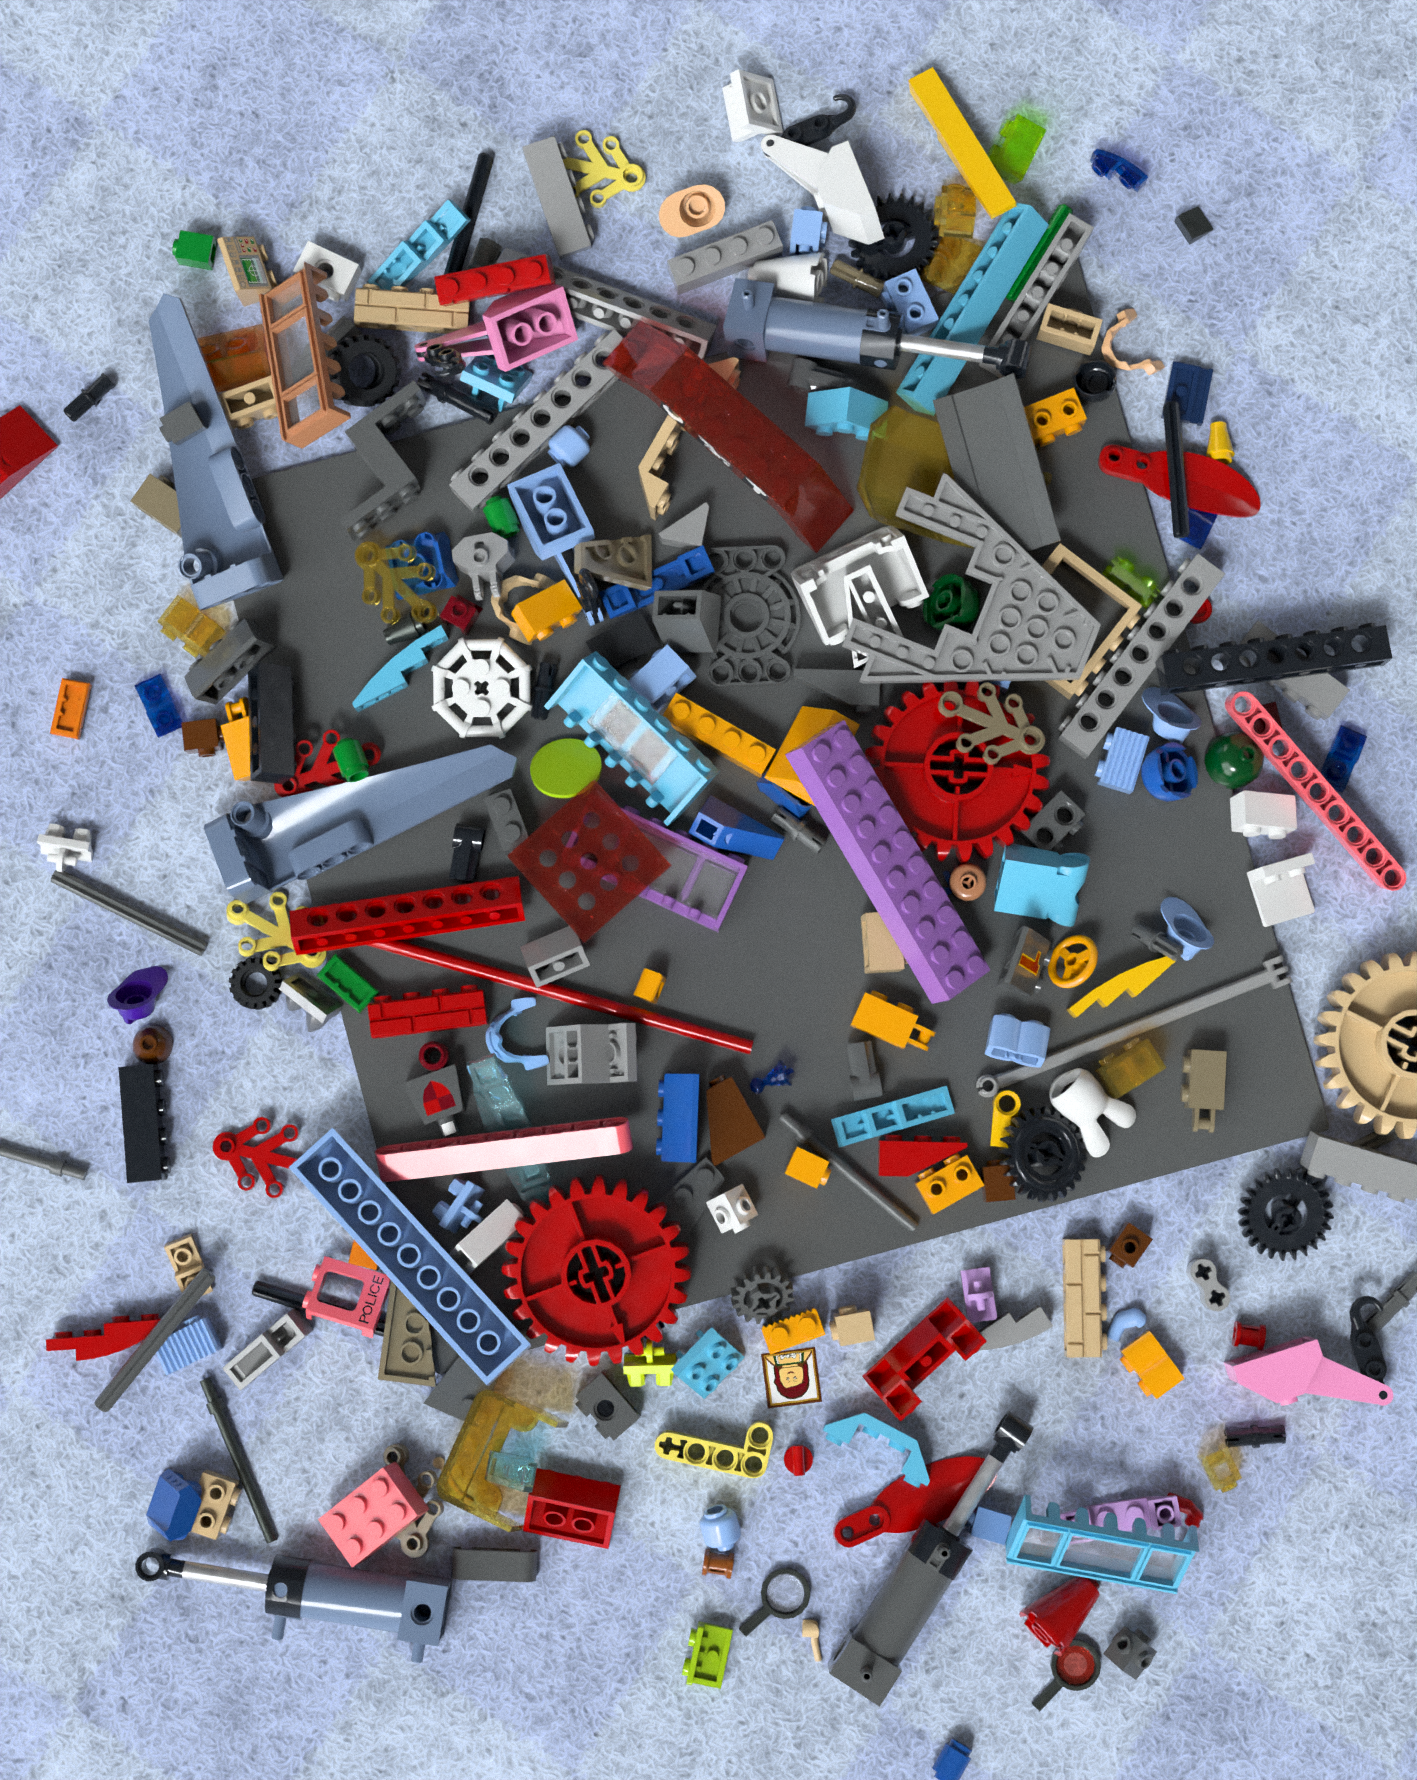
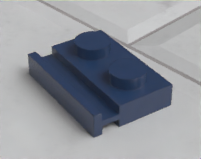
M1172 362L1164 404L1173 401L1179 403L1181 423H1192L1202 426L1214 369H1204L1200 366Z

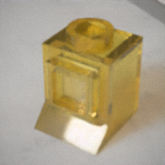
M1221 1444L1217 1446L1218 1450L1206 1456L1201 1454L1197 1456V1459L1212 1489L1215 1491L1221 1489L1222 1493L1237 1487L1236 1481L1242 1477L1230 1455L1228 1447Z

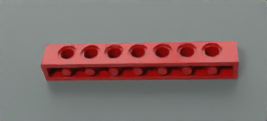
M519 876L289 911L291 940L296 955L525 921Z

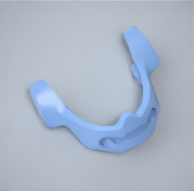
M535 997L512 1000L511 1009L496 1016L485 1035L486 1044L491 1054L505 1063H523L526 1070L547 1065L549 1063L548 1056L525 1054L519 1056L507 1052L502 1047L503 1039L499 1034V1030L506 1019L512 1015L517 1016L523 1010L535 1006Z

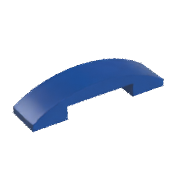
M702 545L677 557V560L653 570L652 588L646 591L616 584L599 592L610 619L653 604L655 591L683 590L714 573V568L704 546Z

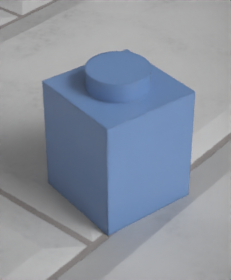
M978 1504L965 1526L970 1527L969 1534L971 1536L1005 1545L1012 1515Z

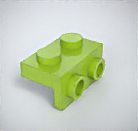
M698 1621L697 1629L691 1628L688 1646L693 1647L691 1658L685 1657L682 1675L687 1676V1685L695 1683L721 1689L733 1628Z

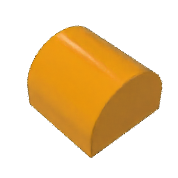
M644 968L633 995L653 1004L657 1003L666 982V977Z

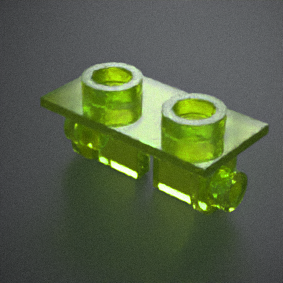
M1116 556L1111 561L1115 564L1114 568L1109 564L1102 574L1121 590L1126 584H1129L1131 588L1126 594L1147 609L1153 602V599L1149 596L1153 595L1156 598L1160 593L1156 589L1158 584L1149 576L1144 575L1142 577L1135 572L1136 566L1127 558L1122 557L1120 559Z

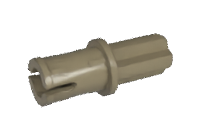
M835 260L830 268L832 275L852 284L853 289L856 287L876 298L879 297L884 287L885 281L879 278L875 279L874 276L865 273L862 267L858 270L840 260Z

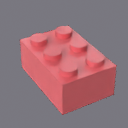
M395 1461L381 1468L318 1520L350 1566L354 1567L367 1560L426 1513L429 1507Z

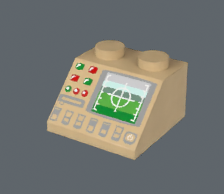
M254 236L220 237L217 239L234 290L244 307L260 302L259 294L264 295L278 286L273 271H267L264 264L265 261L269 260L263 244L258 245Z

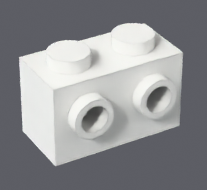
M1244 790L1230 798L1231 828L1233 832H1243V836L1246 837L1263 834L1269 835L1270 839H1283L1286 837V834L1297 829L1294 795Z

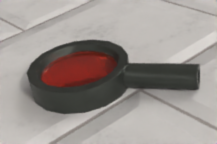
M1073 1639L1069 1648L1062 1656H1057L1053 1652L1050 1666L1054 1680L1032 1702L1033 1706L1041 1711L1062 1687L1068 1690L1080 1691L1089 1688L1096 1682L1100 1675L1101 1662L1098 1653L1092 1645L1084 1640Z

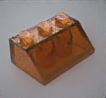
M263 324L197 338L218 393L227 392L271 376Z

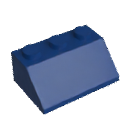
M665 1074L664 1080H659L658 1097H664L663 1109H658L657 1126H663L662 1138H657L656 1155H662L661 1161L697 1163L699 1074Z

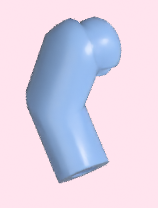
M1136 1308L1118 1312L1106 1333L1107 1337L1119 1342L1126 1328L1134 1326L1138 1328L1143 1327L1147 1321L1146 1315Z

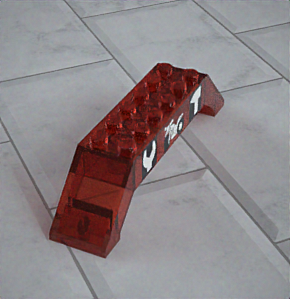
M640 320L602 363L623 383H627L648 396L771 505L790 526L795 535L816 554L854 511L815 459L684 344Z

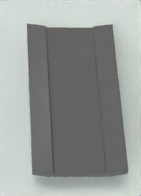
M1015 373L953 395L933 400L955 483L1026 552L1061 541Z

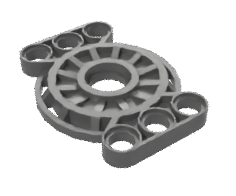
M775 545L717 547L709 549L707 551L708 557L718 554L724 559L723 566L719 569H714L715 572L711 574L712 577L700 589L706 591L709 587L711 589L710 593L721 596L717 653H707L710 658L715 660L708 669L710 683L717 688L783 685L790 678L791 669L788 662L782 659V657L788 653L795 643L800 630L801 619L799 601L793 588L784 577L777 573L785 565L786 557L784 551ZM769 552L778 553L781 557V562L774 567L767 565L764 560L766 554ZM741 553H747L752 557V564L747 568H741L736 563V558ZM773 576L777 580L773 581L772 579H770V577ZM716 579L721 580L717 584L714 583ZM782 584L789 591L792 599H787L785 592L780 587ZM750 604L759 610L761 616L760 623L753 630L744 631L734 624L733 613L740 605ZM795 606L796 624L790 622V607ZM788 631H794L790 642L784 647L782 643L786 639ZM779 650L781 653L776 655L773 652ZM720 652V653H722L724 656H722L721 658H719V657L717 656V654ZM781 664L785 667L786 675L782 679H774L770 675L769 671L773 665ZM748 665L755 667L758 672L757 677L751 681L745 680L741 676V670ZM725 667L729 671L728 679L723 682L716 681L712 675L714 669Z

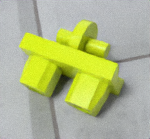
M646 1339L644 1354L640 1356L624 1354L623 1371L624 1374H627L629 1386L640 1387L645 1385V1374H656V1385L671 1386L674 1375L671 1368L676 1364V1353H664V1347H653V1341Z

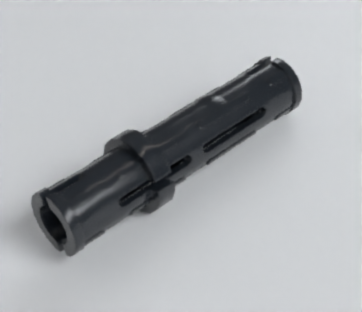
M427 372L421 374L424 380L419 377L417 381L419 388L437 397L439 402L443 404L447 402L486 422L488 425L494 422L491 417L496 419L498 414L496 407H492L455 388L453 383L449 381L443 382Z

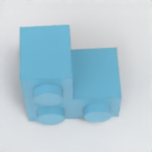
M852 387L808 393L805 426L816 430V434L821 436H832L833 432L853 433L856 435V439L870 441L873 439V436L885 435L888 401Z

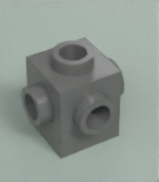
M1124 1626L1113 1637L1112 1643L1103 1654L1123 1672L1137 1680L1143 1670L1150 1666L1157 1651L1149 1645L1152 1639L1138 1628L1133 1632Z

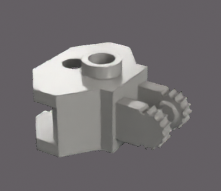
M493 532L464 537L452 550V557L459 570L471 577L475 599L477 601L484 599L483 583L490 582V589L494 598L501 597L500 580L503 579V573L515 562L514 549L509 546V542Z

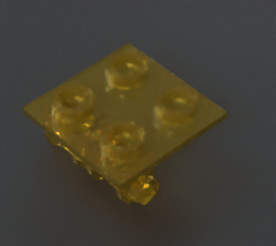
M952 228L951 231H947L944 234L940 245H938L933 253V259H929L930 266L927 265L923 269L922 275L919 276L922 281L954 295L983 249L979 245L962 239L960 237L962 233L956 228Z

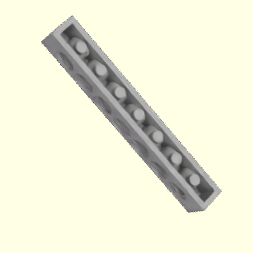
M506 247L495 264L531 256ZM552 264L556 284L564 287L572 317L610 331L615 329L620 335L702 365L711 348L717 325Z
M615 329L609 334L607 332L603 333L596 340V347L589 353L583 352L575 360V366L568 373L564 371L554 380L555 385L548 392L544 390L536 396L533 401L534 405L527 412L522 410L515 416L512 421L514 424L507 431L504 429L499 431L492 439L493 444L489 448L479 450L471 459L473 462L465 470L463 468L459 469L452 476V482L449 484L452 492L475 515L486 505L485 502L495 497L549 446V439L562 426L571 425L639 361L636 350ZM601 357H608L612 360L608 367H600L596 363ZM587 376L591 379V383L588 386L581 387L576 384L577 379ZM563 395L571 399L570 403L566 406H559L555 403L556 399ZM540 415L550 417L549 423L544 426L537 425L535 420ZM520 434H526L530 437L525 445L516 444L514 442L515 438ZM498 454H507L509 460L505 464L498 465L494 462ZM478 473L488 475V480L484 484H476L473 481Z
M1198 553L1193 560L1188 557L1177 570L1181 573V576L1176 582L1170 580L1160 593L1164 596L1160 604L1157 605L1153 602L1143 615L1148 620L1142 628L1138 625L1134 627L1126 638L1130 641L1129 645L1125 650L1119 647L1110 659V662L1114 665L1108 673L1102 670L1092 683L1096 686L1093 693L1088 695L1085 692L1075 707L1079 709L1078 713L1074 718L1068 715L1058 728L1062 732L1058 740L1084 759L1090 755L1156 667L1155 662L1171 647L1225 575L1224 572ZM1183 582H1193L1197 588L1196 593L1186 592ZM1169 603L1176 604L1179 607L1180 614L1178 616L1170 615L1166 610V605ZM1151 626H1158L1163 632V637L1160 639L1153 638L1149 633V628ZM1135 648L1142 649L1146 654V660H1135L1132 656V650ZM1115 672H1126L1129 676V682L1127 684L1117 682ZM1102 693L1108 694L1112 699V705L1109 707L1102 706L1098 702V695ZM1090 716L1093 718L1095 728L1091 730L1085 729L1081 725V717Z

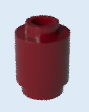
M430 1041L421 1047L419 1061L424 1068L437 1071L448 1065L450 1052L444 1044ZM434 1051H438L441 1054V1059L438 1062L431 1060V1054Z

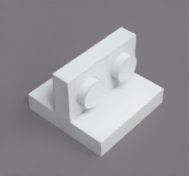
M739 69L730 73L732 83L722 89L732 141L742 142L760 133L766 135H779L783 133L773 79Z

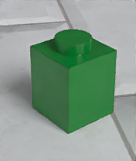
M180 230L179 238L174 239L172 254L179 265L213 270L218 243L212 235Z

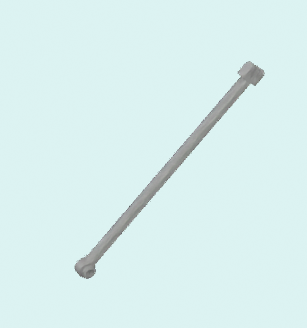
M1280 955L1262 962L1265 970L1046 1055L1041 1068L1020 1065L994 1076H980L976 1081L975 1088L983 1087V1083L986 1080L991 1081L993 1084L991 1091L987 1092L982 1089L977 1093L984 1098L992 1097L999 1089L1263 985L1271 983L1273 989L1293 982L1290 976L1282 980L1279 979L1278 975L1288 971L1287 966L1275 969L1273 964H1279L1284 961L1283 956Z

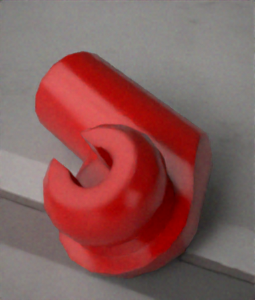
M1169 1492L1167 1496H1177L1180 1512L1187 1514L1185 1524L1188 1526L1194 1525L1199 1528L1201 1520L1204 1519L1203 1512L1190 1499Z

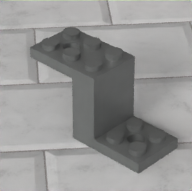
M414 380L345 431L353 448L383 486L381 490L340 519L341 524L353 541L357 538L360 540L366 538L373 532V526L380 521L384 523L395 516L396 509L403 504L407 506L413 503L419 497L418 493L422 491L414 474L384 436L385 434L391 435L401 427V422L408 417L412 419L418 416L424 410L423 406L426 405V401L421 389Z

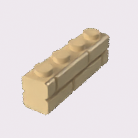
M364 284L363 288H356L354 324L358 328L449 334L469 326L470 302L445 307L440 305L438 295L434 289L422 288L419 292H408V288L402 286H393L391 290H381L378 285Z
M1062 1239L1064 1356L1069 1358L1102 1357V1350H1107V1334L1102 1333L1101 1321H1106L1107 1319L1106 1303H1101V1292L1106 1291V1275L1101 1274L1100 1262H1105L1106 1259L1105 1245H1100V1239Z

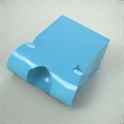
M1018 844L1005 845L994 891V911L1041 919L1050 918L1060 925L1074 926L1080 905L1077 893L1086 880L1090 864L1089 856L1081 853L1059 855L1057 852Z

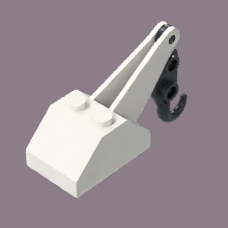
M838 94L833 96V100H842L847 103L848 107L844 112L834 115L820 114L788 127L781 137L767 135L761 141V148L766 158L771 160L814 196L819 211L823 212V222L830 223L833 233L869 245L884 239L875 206L849 141L833 146L829 153L808 147L810 144L829 137L840 125L845 124L855 115L857 108L855 100L847 94Z

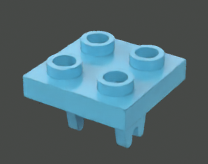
M494 354L476 356L462 372L460 380L473 386L471 396L476 399L480 396L482 390L498 397L497 409L502 412L507 402L512 404L527 387L533 373L526 370L522 365L505 372L498 369Z
M712 1327L705 1334L699 1329L695 1334L700 1339L685 1355L679 1350L675 1355L680 1360L671 1368L678 1378L703 1399L712 1393L722 1380L735 1370L738 1364L745 1358L741 1352Z

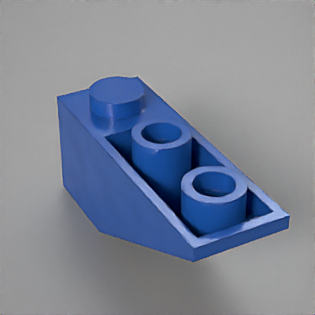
M712 795L709 796L700 809L688 832L713 847L774 860L786 838Z

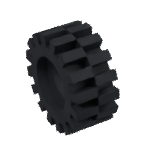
M247 958L244 962L240 961L236 969L233 968L231 972L233 973L232 977L229 978V983H231L229 990L233 994L234 1000L240 1003L241 1006L262 1010L263 1008L270 1007L272 1003H276L278 996L282 994L279 990L283 982L280 970L269 971L265 969L262 958ZM252 973H262L266 977L267 987L263 993L252 995L246 989V980Z

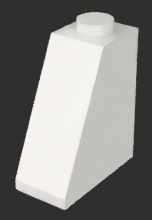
M506 1199L462 1239L449 1255L470 1276L517 1231L514 1224L518 1217H524L523 1211L518 1205L510 1203Z

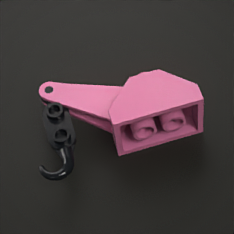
M555 284L510 293L496 299L482 315L484 321L438 338L420 342L414 348L418 361H425L433 367L443 368L442 371H435V376L451 377L465 370L467 365L462 357L494 354L498 369L506 372L577 341L578 336L564 287ZM487 334L489 336V338L459 343Z
M1361 1296L1351 1305L1349 1311L1351 1321L1350 1345L1360 1373L1323 1357L1318 1339L1304 1336L1224 1362L1228 1377L1243 1387L1275 1403H1280L1281 1406L1297 1402V1396L1305 1393L1382 1406L1388 1405L1393 1400V1391L1383 1382L1387 1373V1366L1376 1334L1363 1321L1360 1313L1362 1306L1365 1304L1374 1305L1379 1312L1383 1311V1306L1380 1301L1372 1296Z

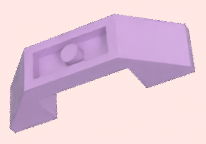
M1145 1496L1083 1507L1088 1510L1089 1525L1104 1527L1103 1520L1106 1514L1111 1512L1117 1516L1118 1530L1131 1531L1132 1524L1136 1518H1142L1146 1522V1528L1152 1527V1530L1162 1529L1165 1523H1170L1174 1527L1182 1526L1177 1496ZM1077 1509L1061 1513L1060 1518L1075 1522L1074 1516ZM1072 1536L1070 1543L1094 1539Z

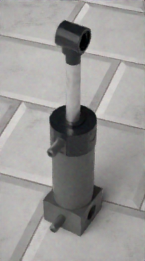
M1007 1411L994 1431L993 1440L996 1441L995 1445L945 1524H936L925 1517L923 1518L918 1529L907 1543L902 1556L854 1631L849 1629L828 1662L830 1675L877 1706H881L902 1672L900 1663L949 1585L956 1579L966 1560L973 1552V1549L958 1536L1009 1454L1011 1452H1019L1026 1444L1034 1429L1033 1426L1012 1412Z

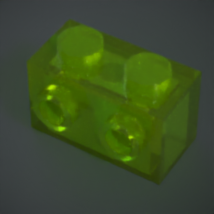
M1016 114L1009 119L1006 118L998 131L1001 137L997 145L994 143L987 153L1000 177L1012 184H1017L1023 180L1046 132V129L1020 114Z

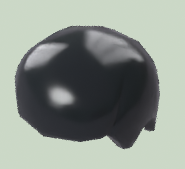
M1097 359L1081 363L1076 373H1073L1075 390L1083 400L1092 403L1104 401L1112 395L1116 388L1117 375L1115 369L1106 361Z

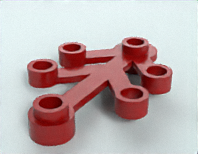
M335 729L325 731L322 747L312 769L301 774L305 758L312 754L314 747L308 739H302L297 743L296 755L294 757L297 762V769L294 776L289 779L293 782L294 788L286 790L283 784H274V789L280 797L283 798L313 791V789L305 785L314 781L328 787L346 783V781L332 775L340 772L337 761L327 764L333 748L340 741L339 732ZM334 733L337 736V741L329 743L326 740V735ZM374 742L363 743L361 745L363 751L370 749L375 753L373 759H367L369 766L376 764L381 756L379 746ZM307 743L310 746V751L302 753L299 750L300 744Z
M266 1117L255 1119L252 1126L238 1134L232 1132L219 1134L213 1141V1152L217 1158L229 1161L238 1177L237 1183L240 1189L248 1191L256 1186V1178L247 1172L240 1158L242 1156L250 1158L266 1184L265 1191L269 1197L278 1198L284 1193L283 1184L277 1181L268 1163L290 1169L289 1167L297 1160L296 1158L271 1151L286 1142L297 1140L299 1137L297 1126L292 1124L285 1125L280 1133L256 1147L243 1144L256 1135L267 1134L271 1130V1121ZM261 1120L267 1123L265 1131H260L257 1127L258 1122ZM290 1127L295 1130V1136L291 1139L285 1135L286 1129ZM225 1141H229L232 1145L229 1152H225L222 1149V1144ZM246 1176L252 1180V1184L248 1188L242 1184V1179ZM272 1184H277L280 1187L277 1195H273L270 1192Z

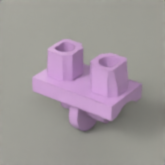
M990 1267L960 1271L967 1319L971 1323L996 1320L997 1313Z

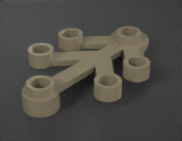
M983 683L977 690V697L986 703L991 716L964 705L961 696L956 692L949 691L941 696L938 702V709L942 715L946 717L958 715L986 728L972 734L965 733L959 736L956 741V747L962 753H968L975 745L1002 735L1013 739L1003 745H990L985 749L983 759L987 764L993 765L1001 757L1019 750L1029 755L1036 754L1045 744L1043 732L1038 727L1030 725L1022 707V698L1017 694H1011L1006 698L1004 709L1008 713L1013 714L1018 728L1008 724L996 698V688L991 683ZM982 689H989L991 696L983 695ZM1009 700H1015L1018 707L1012 708L1009 705ZM944 703H952L954 709L947 710L944 706ZM1025 737L1033 738L1034 744H1027ZM961 740H968L970 747L962 746ZM988 751H994L997 754V758L991 759L988 756Z
M401 1443L388 1446L383 1455L385 1463L389 1465L395 1462L390 1456L391 1452H395L398 1456L396 1463L406 1475L404 1465L409 1460L408 1448ZM432 1470L420 1473L417 1479L418 1486L416 1491L423 1500L430 1488L435 1486L438 1480L436 1473ZM425 1475H429V1476H430V1478H431V1484H430V1485L425 1483V1481H424V1476H425ZM432 1499L426 1503L429 1510L425 1513L419 1525H417V1521H414L396 1536V1538L401 1540V1548L407 1556L418 1558L427 1552L429 1548L427 1533L435 1519L444 1511V1504L439 1499ZM432 1503L438 1507L437 1513L431 1511L430 1506ZM411 1538L417 1541V1548L411 1546Z

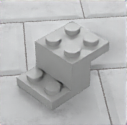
M578 1024L546 1027V1055L549 1059L547 1064V1085L636 1082L638 1070L636 1024Z

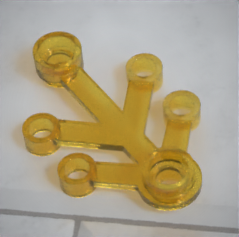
M367 541L359 545L355 551V560L359 567L363 568L364 572L363 602L369 605H377L381 601V592L375 588L376 571L382 577L383 609L380 616L383 622L394 624L400 619V612L395 608L394 590L412 606L411 614L414 620L421 623L432 622L437 615L435 604L421 599L402 579L419 578L430 581L436 574L435 567L432 564L420 563L418 566L389 568L383 562L384 560L399 558L405 562H412L417 555L415 547L402 544L396 548L381 549L378 544ZM408 548L410 554L405 558L404 551ZM372 551L373 556L372 559L369 561L368 554ZM428 567V575L424 577L423 569ZM373 591L374 599L370 601L369 594ZM428 607L429 615L425 617L424 610ZM392 610L393 617L389 620L387 614Z

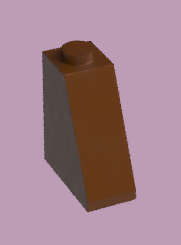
M724 1074L709 1082L711 1088L706 1090L711 1156L714 1166L766 1138L732 1076L726 1079Z

